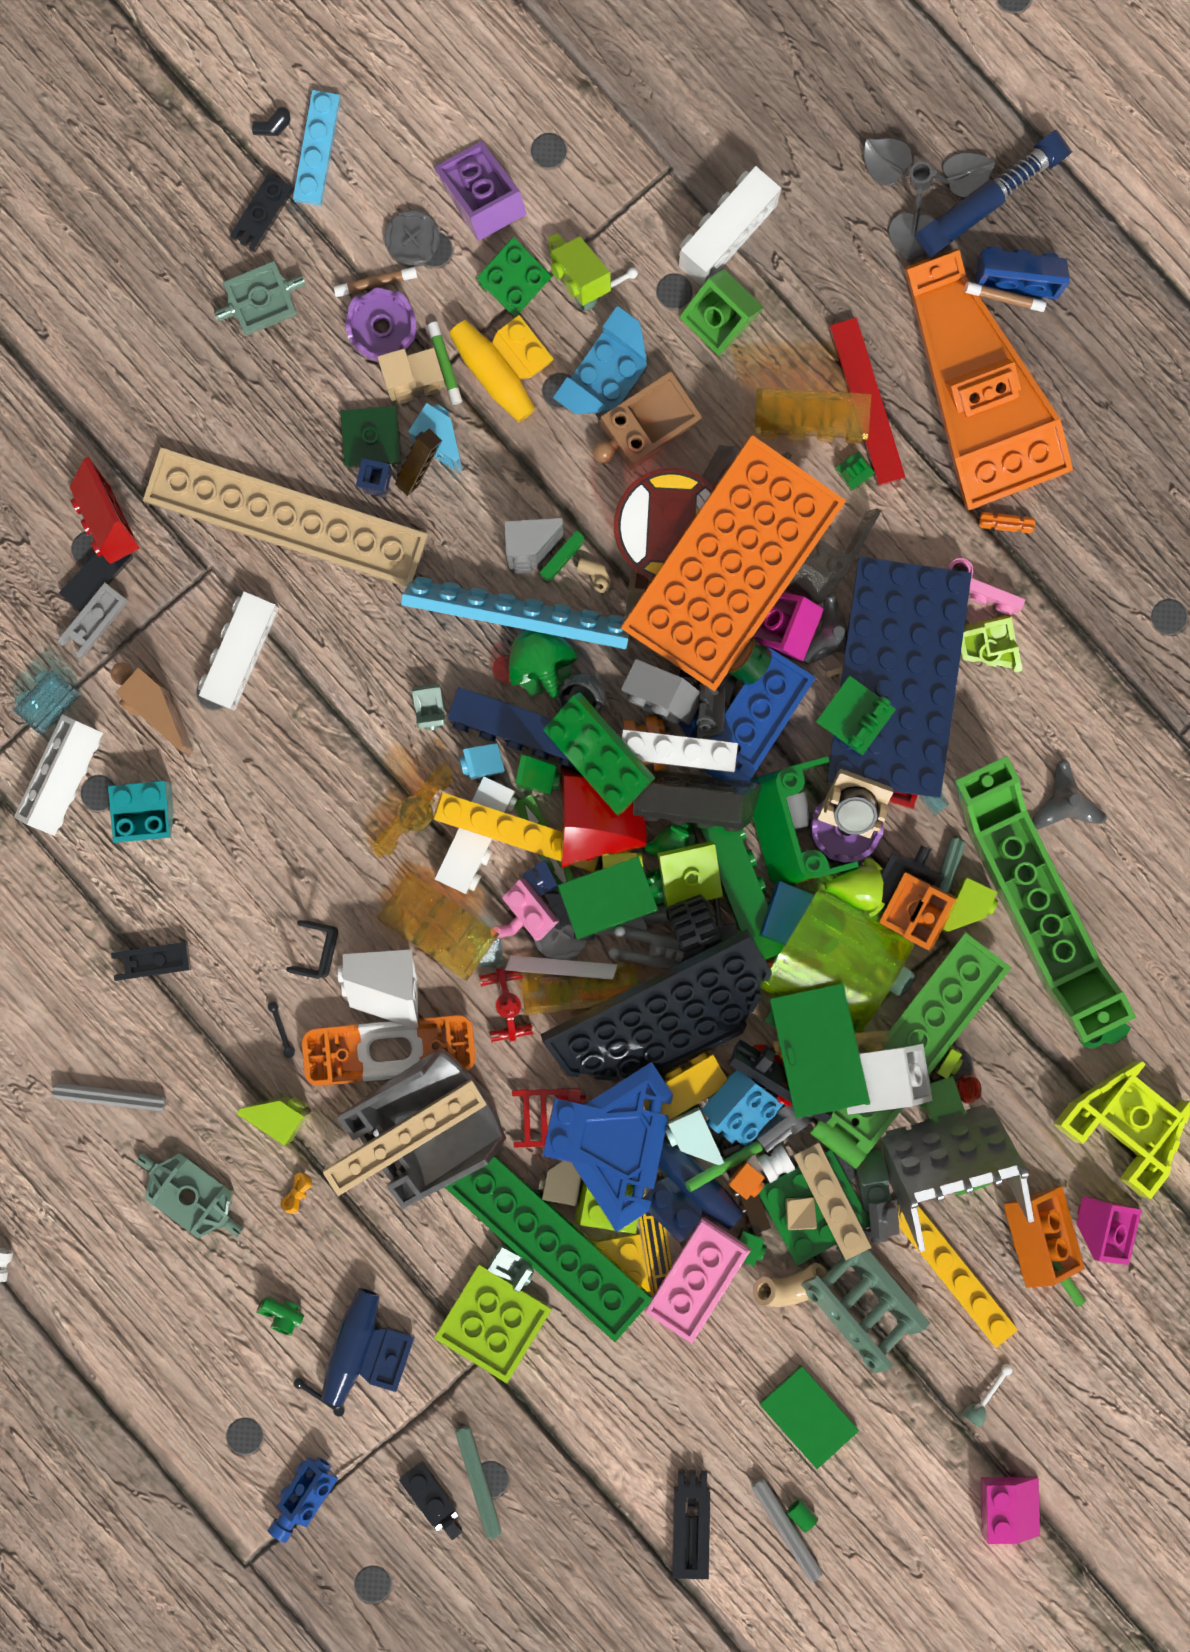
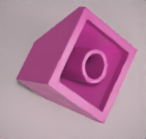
M1083 1196L1082 1202L1078 1207L1077 1226L1094 1260L1129 1265L1142 1209Z

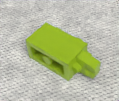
M558 233L548 237V247L551 251L550 258L552 260L550 265L551 271L556 279L563 281L572 298L576 297L584 306L611 291L610 271L580 236L569 242H566Z

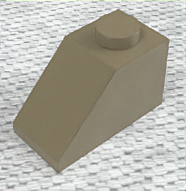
M559 1160L548 1168L547 1175L541 1174L538 1191L544 1192L542 1200L576 1206L581 1177L572 1163Z

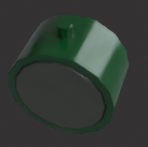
M752 637L728 673L744 684H753L767 671L772 660V652Z

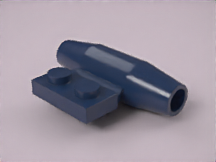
M664 1138L658 1170L665 1179L658 1180L655 1183L654 1189H650L643 1197V1199L651 1201L648 1213L680 1242L700 1222L702 1213L730 1230L743 1216V1211L723 1185L715 1178L696 1190L689 1192L685 1182L702 1173L705 1169L689 1154L680 1151L679 1147L676 1145L672 1147L670 1141Z
M358 1288L341 1320L326 1366L321 1397L326 1403L343 1406L359 1374L370 1385L393 1392L397 1391L415 1337L412 1334L390 1327L375 1329L380 1295L374 1291Z

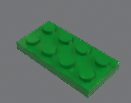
M580 692L571 697L543 730L617 815L624 812L655 779L652 773Z

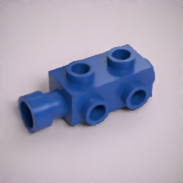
M308 1457L306 1461L301 1462L297 1466V1475L291 1485L284 1487L280 1493L281 1500L277 1507L282 1513L278 1519L273 1520L267 1530L272 1537L286 1543L293 1533L292 1528L295 1524L304 1527L309 1525L338 1479L330 1470L332 1466L329 1462L320 1457H317L316 1460Z

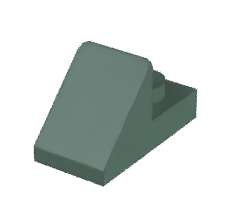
M881 1149L871 1150L855 1169L865 1212L869 1211V1203L891 1199L888 1185L890 1179Z

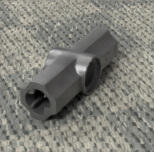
M793 1104L787 1107L783 1105L777 1111V1114L760 1130L756 1138L765 1150L769 1152L789 1135H795L804 1129L814 1116L796 1119Z

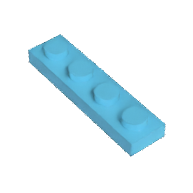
M312 90L293 195L294 202L322 206L341 101L340 94Z

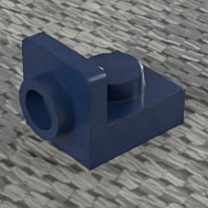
M545 860L535 864V868L522 874L523 879L528 881L540 897L558 888V883Z

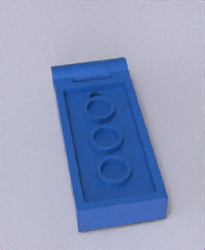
M771 648L769 649L772 652V660L765 674L757 682L743 685L725 713L724 733L713 735L709 738V740L738 743L740 751L736 755L734 773L701 769L740 795L816 679V677Z

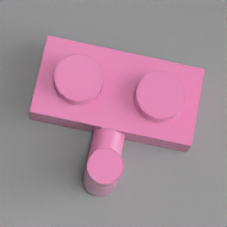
M519 879L502 897L516 917L509 925L494 927L492 929V936L494 938L515 935L524 925L536 941L542 940L559 920L526 879Z

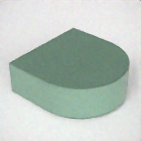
M903 966L892 981L889 990L898 997L903 996L918 977L911 970Z

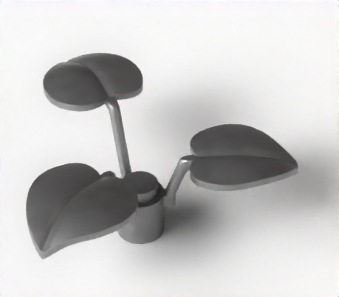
M891 138L867 139L864 148L865 164L874 181L881 185L891 186L898 181L900 175L903 177L910 175V184L913 189L917 190L914 215L908 212L899 214L892 220L889 228L890 241L905 260H913L925 253L914 235L934 220L929 215L919 216L922 191L930 188L933 178L943 184L950 183V191L955 196L966 198V196L988 181L995 166V161L986 156L974 153H960L950 157L944 163L943 172L947 177L944 178L925 161H919L910 167L912 162L911 150L907 144L900 140Z

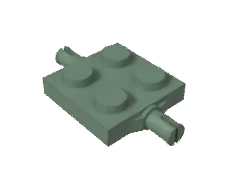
M275 261L223 282L228 294L229 305L216 311L214 310V314L218 322L234 316L240 322L245 336H248L296 316L297 313L292 303L291 291L306 286L302 274L286 281L280 274Z

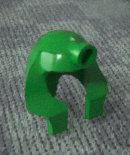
M523 629L512 642L509 658L510 683L513 686L522 685L527 690L529 696L532 697L543 692L539 682L540 679L549 695L557 699L559 697V685L557 683L562 684L564 679L572 675L571 664L578 660V655L561 636Z

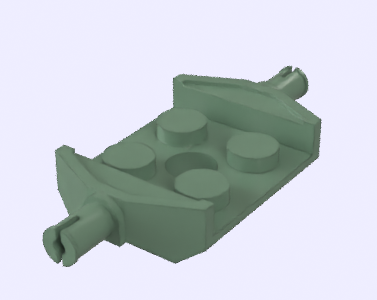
M144 1152L136 1160V1163L149 1171L148 1175L150 1178L145 1200L196 1238H200L218 1227L220 1229L224 1227L235 1235L236 1238L243 1231L244 1227L231 1219L229 1215L234 1190L228 1189L186 1158L185 1153L181 1152L161 1164L153 1161ZM189 1188L195 1192L196 1198L194 1203L186 1204L182 1201L181 1192L183 1189Z

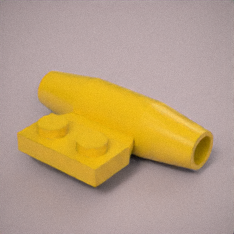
M520 315L498 330L492 343L466 319L458 323L449 332V335L464 363L491 398L520 423L536 410L521 380L534 377L553 362V357Z

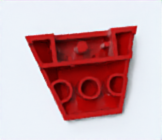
M560 765V792H562L561 868L570 866V863L585 859L586 861L594 860V857L611 853L614 855L646 846L645 793L642 792L624 812L617 815L579 771Z

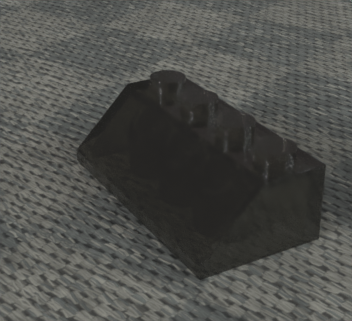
M653 770L651 773L655 779L633 801V815L643 816L645 821L667 819L669 823L675 825H684L690 822L697 823L696 826L699 828L721 826L724 827L725 831L738 832L752 821L762 783L668 771L655 772Z

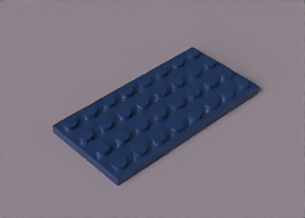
M858 557L840 688L847 678L851 676L877 696H883L891 702L890 705L896 710L863 756L833 735L826 782L833 783L839 769H843L893 788V792L941 798L972 573Z

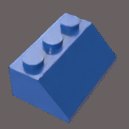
M988 247L983 249L978 256L976 284L1024 296L1058 299L1069 285L1070 276L1067 258H1059V255L1055 253H1044L1041 256L1032 255L1028 250L1005 252L1000 247Z

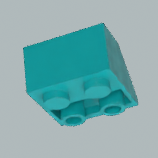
M156 781L108 786L113 843L171 838L174 808L172 785L170 782Z

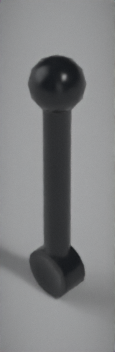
M272 1001L268 1004V1010L274 1016L285 1047L283 1054L286 1058H292L295 1055V1049L290 1047L277 1011L279 1005Z
M302 1378L294 1380L293 1385L295 1388L303 1389L333 1409L335 1416L341 1417L344 1415V1406H335L324 1402L321 1399L322 1395L306 1385Z

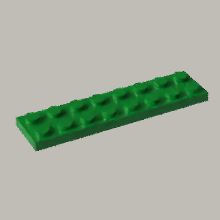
M494 1155L486 1166L444 1187L614 1342L621 1337L654 1299L652 1295L549 1202L542 1200L543 1197L497 1155Z

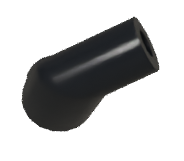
M279 107L268 121H253V135L279 136L291 121L290 111L285 107Z

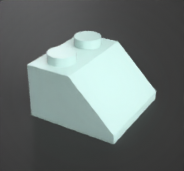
M698 1106L692 1107L668 1121L669 1126L666 1127L665 1132L672 1147L678 1144L682 1152L717 1165L724 1163Z

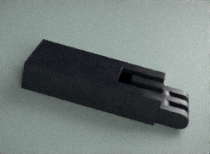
M678 1469V1487H674L672 1577L673 1579L709 1580L710 1487H707V1470H701L700 1482L696 1481V1470H690L689 1481H684L685 1472L682 1469ZM686 1498H688V1510H695V1498H699L698 1516H686Z

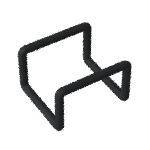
M298 920V926L327 932L319 969L316 971L299 966H290L286 968V971L315 979L325 978L330 972L338 929L321 923Z

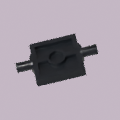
M921 844L915 859L906 858L891 852L881 873L883 879V897L881 902L885 903L881 909L883 912H885L905 872L931 885L940 887L944 875L930 869L925 864L932 848L929 846L926 848V845ZM922 900L911 919L914 920L923 905ZM882 925L880 931L883 933L886 931V934L891 935L892 930Z

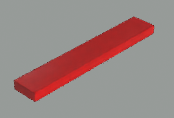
M857 317L829 326V330L870 464L875 472L874 477L877 486L905 479L906 476Z

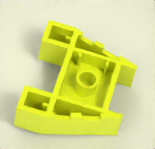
M1133 1061L1071 1101L1053 1125L1075 1143L1084 1144L1100 1124L1137 1155L1119 1179L1139 1196L1151 1199L1170 1174L1174 1154L1178 1151L1185 1123L1187 1124L1190 1116V1101L1180 1100L1175 1107L1170 1105L1136 1077L1145 1066V1063Z

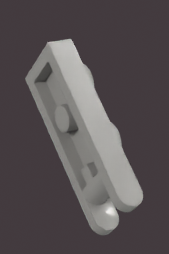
M104 583L62 634L58 643L64 646L70 638L81 646L75 655L81 660L129 601L108 584Z

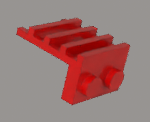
M580 1087L512 1090V1096H523L525 1141L513 1142L514 1148L544 1147L547 1135L546 1095H557V1099L585 1105L586 1095H580ZM540 1095L542 1141H531L529 1096Z

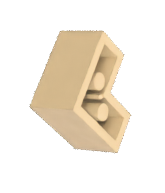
M405 348L378 356L384 381L392 402L397 401L399 404L412 401L416 395L422 393L426 396L440 392V388L446 387L434 348L408 356Z

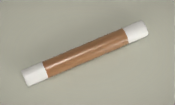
M414 266L333 286L335 296L340 297L417 278Z
M968 281L964 287V293L1043 312L1046 307V301Z

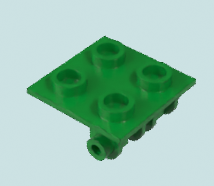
M512 237L476 279L479 281L478 285L485 292L488 290L516 318L552 276L515 237Z
M849 676L816 723L863 756L896 709L890 705L891 702L883 696H877Z

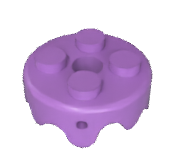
M374 288L363 296L354 297L349 304L345 327L350 342L362 356L378 361V356L404 348L405 351L410 349L417 333V322L412 307L402 293ZM386 320L390 324L389 330L385 333L376 332L374 330L376 322Z
M823 800L816 807L810 823L812 840L817 849L825 857L841 863L856 862L869 856L883 835V822L881 821L880 831L874 830L871 838L859 834L844 836L840 834L838 827L817 820V815L824 802Z

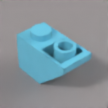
M498 743L463 749L464 757L459 758L463 774L465 776L469 775L472 781L506 773Z

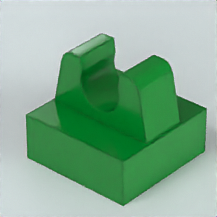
M859 451L835 468V471L851 492L875 474Z

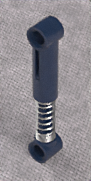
M1057 129L1034 146V150L1029 153V156H1025L1024 160H1019L1018 165L1015 164L1012 169H1007L1006 174L1002 173L1000 178L986 181L939 218L934 219L914 235L915 239L927 256L932 258L980 220L1003 205L1008 194H1012L1013 189L1018 190V186H1023L1024 181H1030V177H1035L1036 172H1042L1046 168L1052 169L1073 151Z

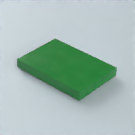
M639 856L558 885L577 940L658 911Z
M802 1365L759 1402V1405L816 1469L822 1466L859 1432L854 1423Z

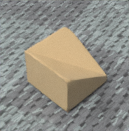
M814 1197L785 1198L786 1227L788 1230L817 1229Z

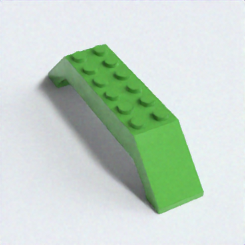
M1008 755L955 780L968 833L980 859L998 892L1044 989L1082 1043L1135 1019L1136 1016L1124 991H1121L1103 966L1026 810L1019 784L1020 780Z

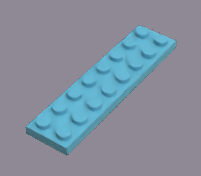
M416 577L412 583L409 582L402 595L401 605L622 649H626L629 634L620 628L626 618L619 615L605 617L598 615L599 613L593 610L574 611L569 606L563 604L549 606L544 605L542 601L537 599L518 600L515 599L514 595L500 593L499 596L488 594V591L482 588L462 589L456 583L445 582L442 585L432 583V580L426 577Z

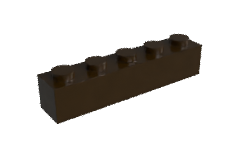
M430 428L425 432L421 431L415 437L416 442L410 447L411 451L406 456L407 460L402 464V470L396 476L395 485L406 496L419 487L442 442Z
M739 1143L723 1148V1153L720 1154L722 1159L724 1160L741 1150ZM742 1163L726 1171L729 1179ZM734 1190L736 1198H741L742 1204H739L744 1214H747L749 1219L746 1221L749 1231L753 1230L754 1234H758L771 1229L759 1195L756 1197L750 1195L746 1200Z

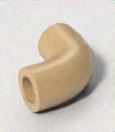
M813 1263L802 1271L787 1277H762L754 1284L753 1297L756 1303L762 1306L786 1307L809 1300L806 1290L801 1284L815 1276L822 1279L828 1272L821 1264Z

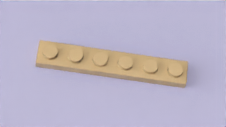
M472 1079L329 1165L322 1170L323 1174L336 1195L340 1196L487 1104Z

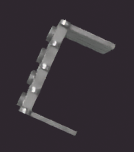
M986 1105L967 1109L965 1115H962L961 1111L938 1117L939 1122L936 1123L933 1119L910 1125V1130H907L904 1126L886 1131V1136L882 1137L883 1140L881 1141L891 1187L920 1252L926 1250L917 1212L918 1202L936 1198L938 1202L944 1201L943 1195L965 1190L969 1194L973 1193V1187L991 1182L999 1186L1002 1185V1179H1006L1028 1223L1034 1221L1027 1184V1169L993 1107L987 1108Z

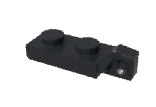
M423 1461L399 1478V1482L432 1527L434 1526L437 1531L443 1528L451 1540H454L461 1534L462 1528L455 1520L459 1516L456 1511V1505Z

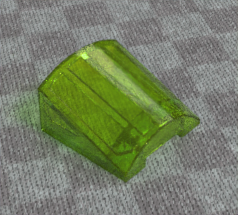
M816 885V893L771 966L772 975L769 981L762 980L760 988L776 997L844 983L854 1032L857 1038L885 999L902 970L914 943L852 907L819 885Z

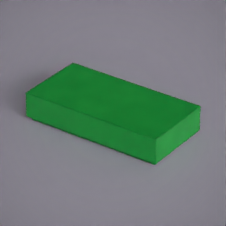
M576 530L541 570L540 577L545 582L550 583L584 544V536Z

